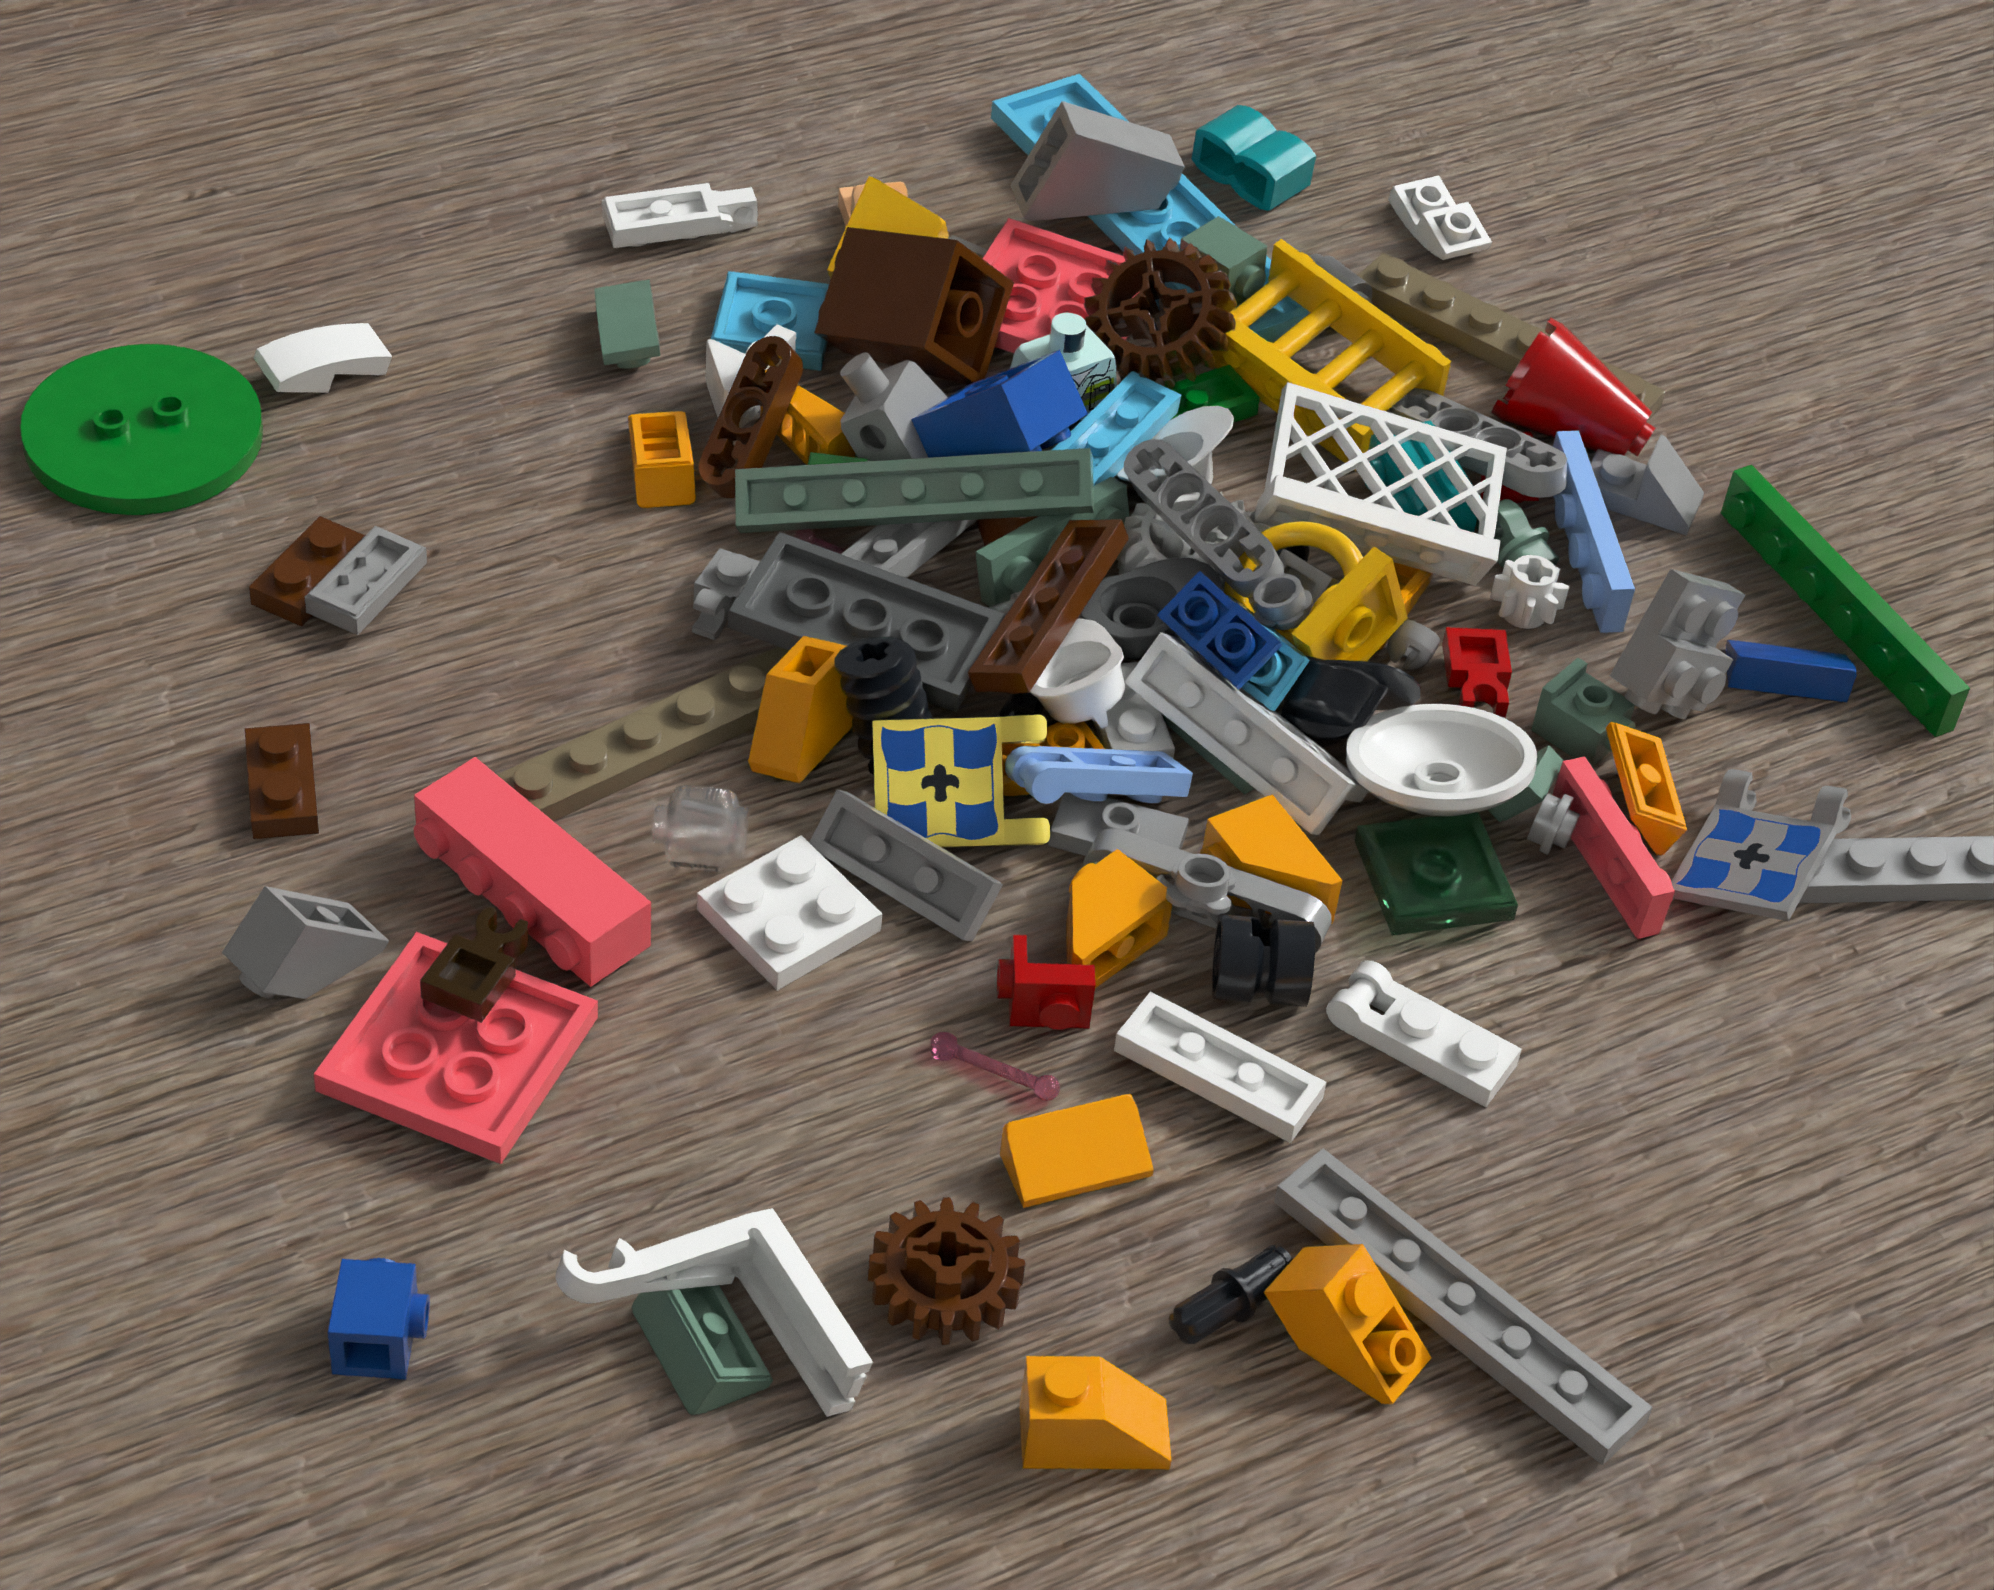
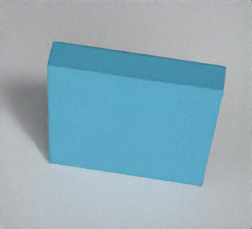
M728 271L711 339L745 354L753 342L762 339L778 324L796 332L795 352L803 362V369L821 371L827 341L814 332L818 322L819 309L824 302L829 284Z

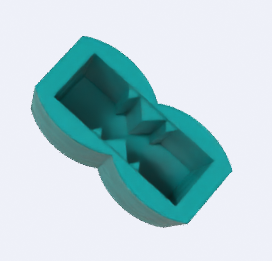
M1237 105L1196 129L1191 160L1199 170L1212 180L1231 185L1242 199L1261 210L1270 211L1311 185L1316 154L1299 137L1287 131L1276 130L1273 124L1257 110L1248 106Z

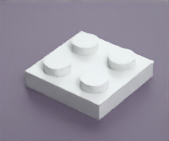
M802 835L697 892V910L776 990L783 988L881 931L882 913Z

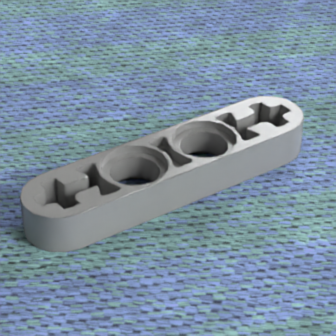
M1414 388L1389 409V413L1419 422L1431 420L1435 427L1506 447L1507 452L1502 485L1523 495L1539 498L1551 497L1561 493L1566 487L1567 457L1565 453L1433 391ZM1463 456L1457 460L1460 465L1486 476L1488 462L1468 456Z
M1151 439L1136 445L1127 454L1124 461V472L1137 494L1238 594L1245 598L1254 599V590L1261 581L1276 574H1284V565L1271 542L1170 444L1163 440ZM1155 466L1158 469H1163L1168 478L1161 484L1159 479L1148 470L1149 468ZM1188 492L1200 493L1198 501L1191 508L1183 511L1172 510L1174 502L1183 494ZM1223 524L1234 526L1232 533L1224 541L1216 544L1205 542L1208 533L1213 528ZM1245 552L1253 563L1261 567L1254 572L1249 568L1244 569L1239 557Z
M1110 828L1104 829L1097 834L1083 863L1084 866L1089 863L1096 864L1116 849H1119L1140 867L1149 870V874L1168 888L1173 886V884L1169 883L1163 874H1171L1172 867L1192 853L1126 830ZM1228 866L1230 873L1236 879L1234 889L1229 890L1227 895L1235 896L1245 901L1252 910H1243L1231 905L1230 910L1224 914L1257 917L1262 927L1269 928L1275 919L1312 921L1315 927V953L1318 952L1332 923L1331 913L1323 902L1308 893ZM1172 905L1171 913L1213 928L1217 927L1219 915L1194 913L1184 907ZM1265 911L1272 913L1271 916L1264 914Z

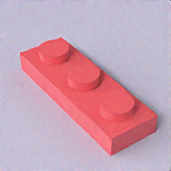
M1586 757L1563 761L1552 795L1562 799L1564 794L1574 797L1570 810L1579 813L1580 817L1571 835V839L1635 937L1641 939L1660 934L1675 893L1670 877L1666 871L1659 868L1643 844L1638 829L1629 823L1612 798L1608 784L1598 777Z

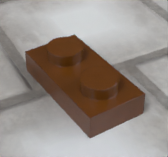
M319 516L249 586L251 605L302 627L313 616L306 613L305 596L365 535Z
M310 723L245 728L253 839L319 834Z

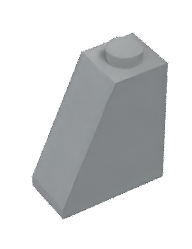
M1061 101L1010 186L1023 218L1031 221L1158 209L1169 191L1177 186L1185 166L1169 134Z

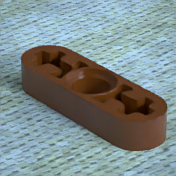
M764 337L749 348L700 458L699 473L702 479L718 495L724 498H735V469L763 467L802 376L803 362L800 356L781 337ZM753 406H763V414L755 425L749 428L739 427L740 419L745 411ZM737 462V465L734 469H725V471L721 475V471L724 467L731 468Z

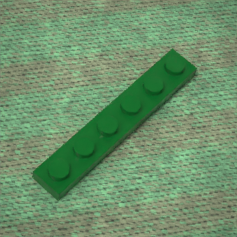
M1753 465L1734 470L1722 506L1721 515L1935 738L1954 731L1970 687Z

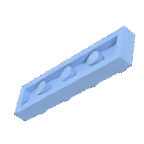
M1557 431L1553 447L1565 453L1567 457V484L1561 493L1553 496L1555 500L1556 523L1558 528L1565 529L1569 540L1568 555L1572 568H1578L1583 581V603L1586 609H1592L1600 633L1623 632L1635 587L1579 431Z

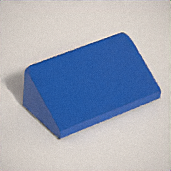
M1727 640L1726 655L1734 659L1727 670V682L1730 688L1848 702L1857 674L1856 667L1846 654Z

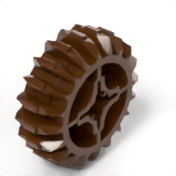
M1169 237L1163 249L1157 250L1154 243L1146 239L1144 252L1135 255L1134 251L1125 247L1123 252L1125 261L1122 264L1118 265L1115 262L1106 260L1105 270L1109 276L1108 278H1092L1091 287L1096 295L1084 298V308L1089 315L1084 318L1086 326L1113 353L1116 361V372L1118 371L1121 380L1134 371L1140 377L1148 378L1154 382L1158 378H1162L1165 386L1173 390L1176 383L1175 376L1184 373L1188 380L1195 383L1197 375L1194 367L1202 364L1205 367L1214 369L1215 359L1211 351H1228L1229 342L1224 333L1235 331L1236 321L1231 312L1236 310L1237 304L1234 294L1229 291L1231 284L1228 276L1222 270L1218 271L1216 260L1209 254L1201 257L1198 248L1193 246L1192 243L1180 251L1177 242ZM1164 282L1184 284L1193 288L1196 292L1188 293L1186 288L1173 290L1166 287ZM1159 299H1161L1162 304L1164 306L1163 310L1165 313L1163 316L1159 317L1161 326L1160 330L1158 329L1157 324L1155 322L1157 321L1155 314L1160 312ZM1189 330L1184 336L1179 338L1185 331ZM1132 335L1134 340L1148 339L1154 342L1155 347L1137 346L1121 337Z

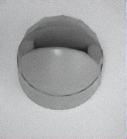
M1406 619L1388 639L1387 651L1390 660L1396 663L1403 656L1406 658L1404 669L1418 670L1424 667L1433 657L1440 643V638L1426 626Z

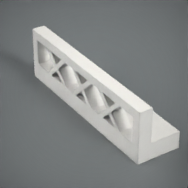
M1160 632L1124 682L1263 796L1266 797L1273 794L1291 818L1310 834L1320 835L1345 800L1360 803L1368 793L1354 779L1348 768L1279 713L1268 709L1242 688L1240 690L1236 689L1179 637Z

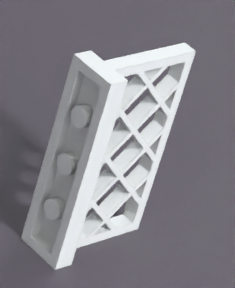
M1287 382L1281 392L1265 490L1257 502L1254 521L1269 526L1299 521L1327 525L1347 536L1361 553L1367 554L1375 546L1391 557L1393 562L1476 586L1498 561L1500 540L1494 539L1507 448ZM1295 405L1314 410L1326 427L1307 437L1293 417ZM1355 423L1368 426L1381 444L1362 453L1346 428ZM1333 436L1350 460L1333 470L1329 469L1314 447L1317 443ZM1289 438H1290V439L1292 440V442L1294 443V444L1291 445L1290 447H1288ZM1410 439L1424 443L1436 460L1418 470L1401 444ZM1386 452L1404 475V478L1388 487L1385 486L1369 463ZM1301 453L1318 478L1309 483H1304L1283 477L1286 460ZM1463 456H1468L1488 462L1486 479L1472 486L1455 461ZM1356 469L1373 495L1364 500L1348 496L1337 479ZM1440 469H1443L1460 493L1444 503L1440 502L1424 479ZM1411 486L1428 509V512L1420 516L1405 513L1392 495ZM1482 492H1484L1483 500L1479 495ZM1466 502L1480 522L1478 534L1460 529L1448 511Z

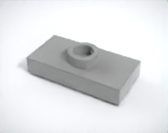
M374 526L305 596L306 613L359 635L427 564L426 547Z
M1065 792L1050 830L1048 846L1086 856L1098 833L1104 829L1117 828L1182 849L1187 834L1189 818L1108 797L1104 801H1089ZM1163 874L1165 877L1172 878L1171 874Z

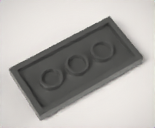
M779 532L729 609L727 628L786 650H790L803 636L847 646L853 642L871 637L883 636L900 639L907 642L915 651L917 669L921 673L922 688L926 692L927 702L957 712L972 686L968 671L1004 619L1005 614Z

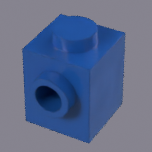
M386 1258L341 1260L328 1327L332 1375L406 1380L413 1338H426L430 1312L429 1294H418L416 1264L397 1263Z

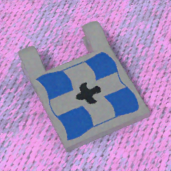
M1730 769L1723 777L1714 808L1671 880L1675 890L1673 899L1789 921L1836 834L1844 831L1851 821L1850 809L1843 807L1848 797L1847 789L1823 786L1818 793L1811 821L1752 811L1757 802L1756 793L1748 790L1749 784L1753 780L1752 773Z

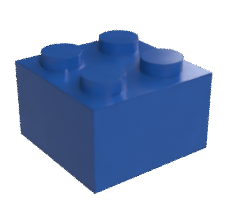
M1058 350L971 383L911 420L928 458L1042 451L1044 448L1071 436L1069 426L1088 413L1061 351Z

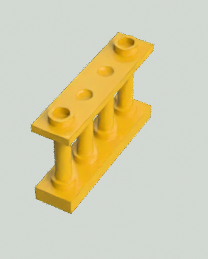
M1282 239L1273 246L1268 283L1239 305L1236 310L1231 312L1235 318L1236 326L1235 331L1224 333L1229 342L1228 351H1211L1215 359L1214 367L1220 368L1231 365L1260 397V401L1276 413H1278L1282 389L1287 382L1345 399L1335 392L1333 388L1371 357L1395 375L1361 404L1385 412L1414 388L1426 389L1444 396L1451 360L1442 355L1435 346L1421 340L1317 265L1310 256L1299 252ZM1286 296L1310 312L1274 343L1267 342L1248 328ZM1329 326L1353 343L1316 374L1308 372L1290 359ZM1295 405L1293 417L1307 436L1326 427L1314 410ZM1358 423L1347 427V432L1361 452H1367L1371 435L1374 434L1371 428ZM1333 436L1318 443L1342 462L1350 461Z

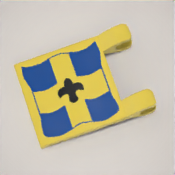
M1020 715L872 721L875 808L940 847L1043 845L1049 841L1050 823L1048 819H1004L1002 743L1032 744L1043 742L1047 735V721L1044 716Z

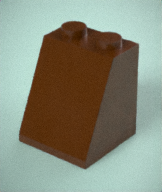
M847 227L841 248L835 258V267L824 302L819 309L818 322L814 333L844 353L855 356L869 353L874 361L889 365L909 360L915 362L927 375L969 385L986 377L1014 282L958 240Z

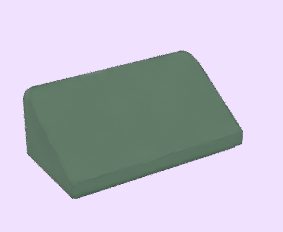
M719 1285L639 1293L634 1300L632 1312L690 1415L707 1413L764 1390L773 1382L769 1371Z

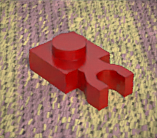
M1446 627L1442 648L1448 687L1462 688L1458 705L1474 708L1476 701H1482L1492 707L1493 714L1506 718L1509 707L1507 690L1512 675L1506 630Z

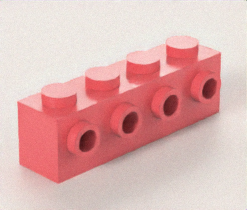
M476 757L414 795L416 819L414 836L425 854L433 859L439 858L459 875L462 883L471 893L477 896L482 894L502 911L512 928L515 927V924L520 919L527 921L528 934L547 950L550 958L561 969L571 970L592 987L651 946V901Z

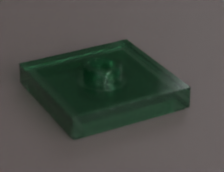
M1478 812L1458 816H1434L1357 826L1354 841L1392 936L1515 919L1518 903Z

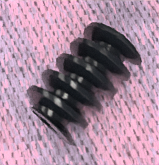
M879 636L853 642L840 650L834 658L835 669L842 676L840 679L841 690L848 697L846 699L847 711L854 717L852 719L853 732L859 737V753L865 758L870 759L868 768L869 772L873 775L872 721L932 719V714L928 709L926 692L922 688L921 673L917 669L915 651L907 642L893 637Z

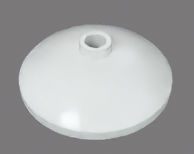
M1419 704L1398 707L1372 716L1365 726L1354 729L1347 742L1346 762L1354 779L1369 793L1388 804L1424 815L1458 816L1494 808L1507 802L1524 790L1535 775L1537 751L1532 739L1526 732L1514 723L1496 714L1459 705Z

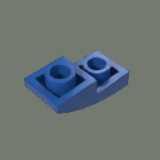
M1201 571L1157 614L1169 629L1238 690L1282 646L1277 638L1240 604L1230 599Z

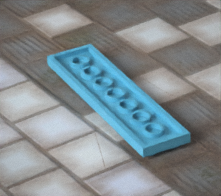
M1080 74L992 101L991 119L1027 155L1030 154L1061 101L1128 121ZM1181 174L1177 186L1169 191L1158 209L1088 216L1123 252L1124 248L1127 247L1134 251L1135 255L1144 252L1146 239L1153 242L1157 250H1162L1170 237L1173 241L1177 242L1180 250L1181 238L1218 216L1236 226L1183 174ZM1267 255L1264 285L1268 283L1271 259ZM1164 282L1165 286L1170 289L1186 288L1188 293L1194 292L1187 285ZM1286 296L1248 328L1267 342H1273L1310 312Z

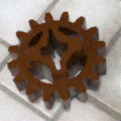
M943 1197L940 1211L930 1212L927 1205L921 1200L914 1202L912 1219L909 1220L904 1215L894 1212L890 1215L889 1232L877 1231L874 1235L873 1254L869 1255L868 1281L873 1282L872 1301L874 1305L889 1304L888 1323L892 1326L900 1324L906 1319L912 1321V1338L920 1340L928 1329L938 1330L942 1345L950 1344L953 1331L963 1330L964 1334L972 1342L979 1340L981 1322L984 1321L989 1326L999 1329L1004 1323L1005 1309L1016 1310L1019 1304L1025 1260L1018 1258L1020 1245L1018 1236L1002 1237L1004 1219L999 1215L990 1218L986 1222L978 1219L980 1206L978 1203L972 1202L962 1213L954 1211L951 1197Z

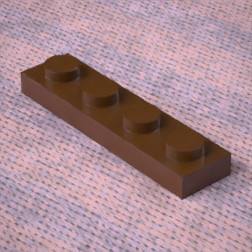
M1122 519L1069 520L968 671L976 692L1030 693L1129 540Z

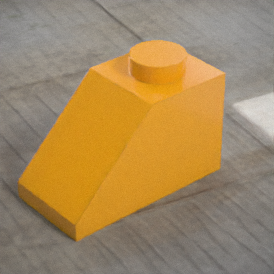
M1273 794L1207 819L1203 847L1200 850V854L1215 856L1230 867L1318 898L1327 906L1331 913V924H1333L1343 880ZM1227 895L1233 905L1251 909L1245 901L1235 896Z
M1116 849L1096 864L1089 863L1082 867L1076 873L1069 886L1070 900L1066 921L1067 964L1095 965L1097 988L1164 939L1168 934L1172 904L1166 899L1167 887L1119 849Z
M1026 1356L1019 1403L1023 1469H1170L1171 1451L1166 1398L1102 1357Z

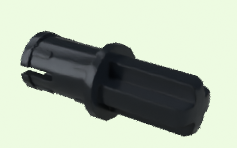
M1270 1245L1263 1252L1233 1270L1231 1268L1220 1269L1213 1274L1210 1285L1175 1306L1173 1313L1169 1316L1171 1329L1177 1332L1183 1343L1195 1344L1232 1320L1236 1322L1247 1321L1254 1316L1256 1307L1268 1299L1264 1291L1293 1258L1281 1246L1276 1248L1275 1245Z

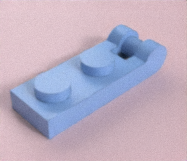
M1020 746L1012 750L1005 761L1007 776L1020 787H1024L1037 801L1044 804L1055 802L1064 792L1089 801H1104L1107 799L1108 794H1122L1144 803H1160L1163 796L1188 797L1193 775L1191 771L1163 751Z

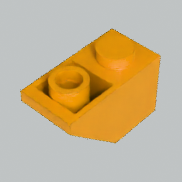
M803 636L766 674L748 760L753 772L800 784L852 728V719L854 717L847 711L846 699L848 697L841 690L840 679L842 676L836 671L834 658L839 651L847 645Z
M1363 1244L1303 1247L1264 1291V1294L1298 1349L1382 1404H1393L1432 1358Z

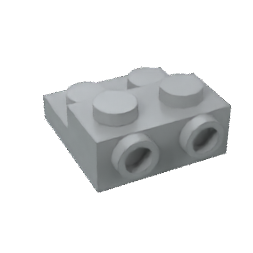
M1670 569L1609 676L1628 688L1625 694V698L1649 713L1657 714L1661 708L1667 713L1685 720L1691 709L1704 711L1707 704L1713 702L1725 686V673L1734 659L1715 647L1719 640L1728 635L1733 629L1738 618L1737 609L1745 594L1728 583Z

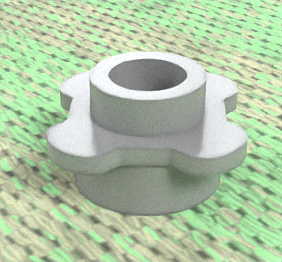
M1191 854L1172 867L1171 876L1175 883L1173 886L1168 887L1166 892V899L1172 905L1184 907L1194 913H1211L1216 915L1224 914L1230 910L1231 900L1227 897V893L1229 890L1234 889L1236 879L1230 873V869L1224 861L1208 854Z

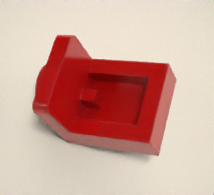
M1013 935L1010 959H998L997 999H1009L1010 1026L1048 1027L1058 1030L1090 1028L1096 988L1095 965L1028 963L1027 935Z

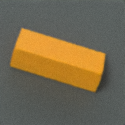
M1610 722L1605 728L1630 818L1655 854L1662 856L1687 831V827L1661 738Z
M1131 1094L1011 1121L1003 1127L1000 1156L1023 1208L1153 1176L1154 1169L1141 1119Z

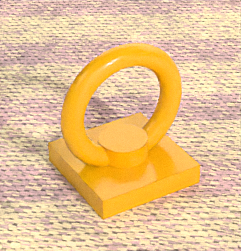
M1289 522L1273 526L1261 532L1271 542L1276 551L1300 545L1319 548L1333 556L1343 571L1344 578L1320 595L1312 606L1309 615L1297 628L1276 630L1305 656L1323 660L1367 662L1408 618L1393 559L1375 546L1363 557L1356 545L1343 533L1327 525L1314 522ZM1244 552L1239 557L1244 569L1249 568L1254 572L1257 565L1248 558L1247 554ZM1225 581L1224 593L1235 598L1255 613L1249 598L1238 594Z

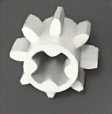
M1536 555L1522 556L1515 562L1505 561L1503 573L1495 575L1490 595L1491 599L1502 601L1499 616L1504 617L1510 624L1523 629L1536 628L1544 622L1550 625L1553 624L1557 610L1564 608L1569 590L1568 585L1557 583L1560 569L1555 567L1549 560Z

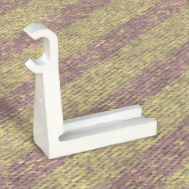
M773 1208L748 1213L636 1252L627 1242L619 1238L608 1265L610 1270L595 1273L588 1272L579 1266L577 1255L564 1250L556 1271V1281L559 1288L568 1297L581 1303H598L644 1292L732 1284L734 1277H738L827 1417L851 1411L855 1403L853 1397L858 1396L866 1379L865 1373L869 1372L873 1364L866 1350Z

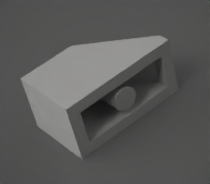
M265 886L222 953L241 971L239 975L241 983L255 994L267 999H273L276 995L307 999L383 952L389 940L347 902Z

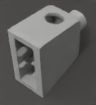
M862 353L851 359L842 368L840 375L854 392L855 397L840 423L841 430L857 457L868 459V461L928 458L911 419L948 397L915 362L905 360L881 370L869 353Z

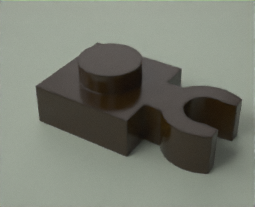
M492 907L484 909L478 915L475 922L476 937L474 940L471 941L455 934L420 980L422 999L481 1023L515 978V958L520 956L528 945V922L520 919L510 932L503 934L495 933L497 929V909Z

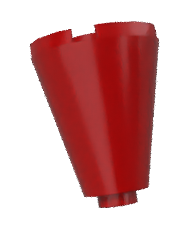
M1550 318L1547 321L1545 333L1539 332L1505 386L1509 390L1503 399L1509 403L1505 404L1497 399L1491 411L1492 414L1501 420L1554 438L1557 431H1579L1586 449L1595 452L1597 449L1623 456L1629 451L1638 457L1656 427L1647 423L1652 411L1563 323L1554 318Z

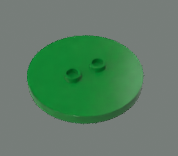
M136 344L113 347L69 362L38 385L25 404L20 423L22 446L26 462L35 477L48 490L78 506L122 515H148L175 511L198 504L221 493L239 480L250 468L258 455L263 438L262 414L258 396L252 385L240 372L226 362L204 352L163 344Z

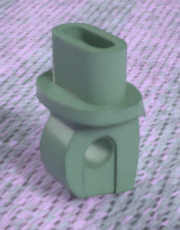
M1509 499L1500 500L1494 539L1500 540L1497 563L1504 567L1507 560L1515 562L1522 556L1536 555L1549 560L1555 566L1559 561V557L1546 543L1549 538V532L1545 527L1532 529L1523 510L1515 502ZM1477 519L1476 527H1477V529L1479 530V523H1480V522H1479V520Z

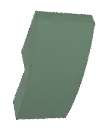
M650 279L594 288L604 365L617 363L619 368H636L648 364L652 357L661 356Z

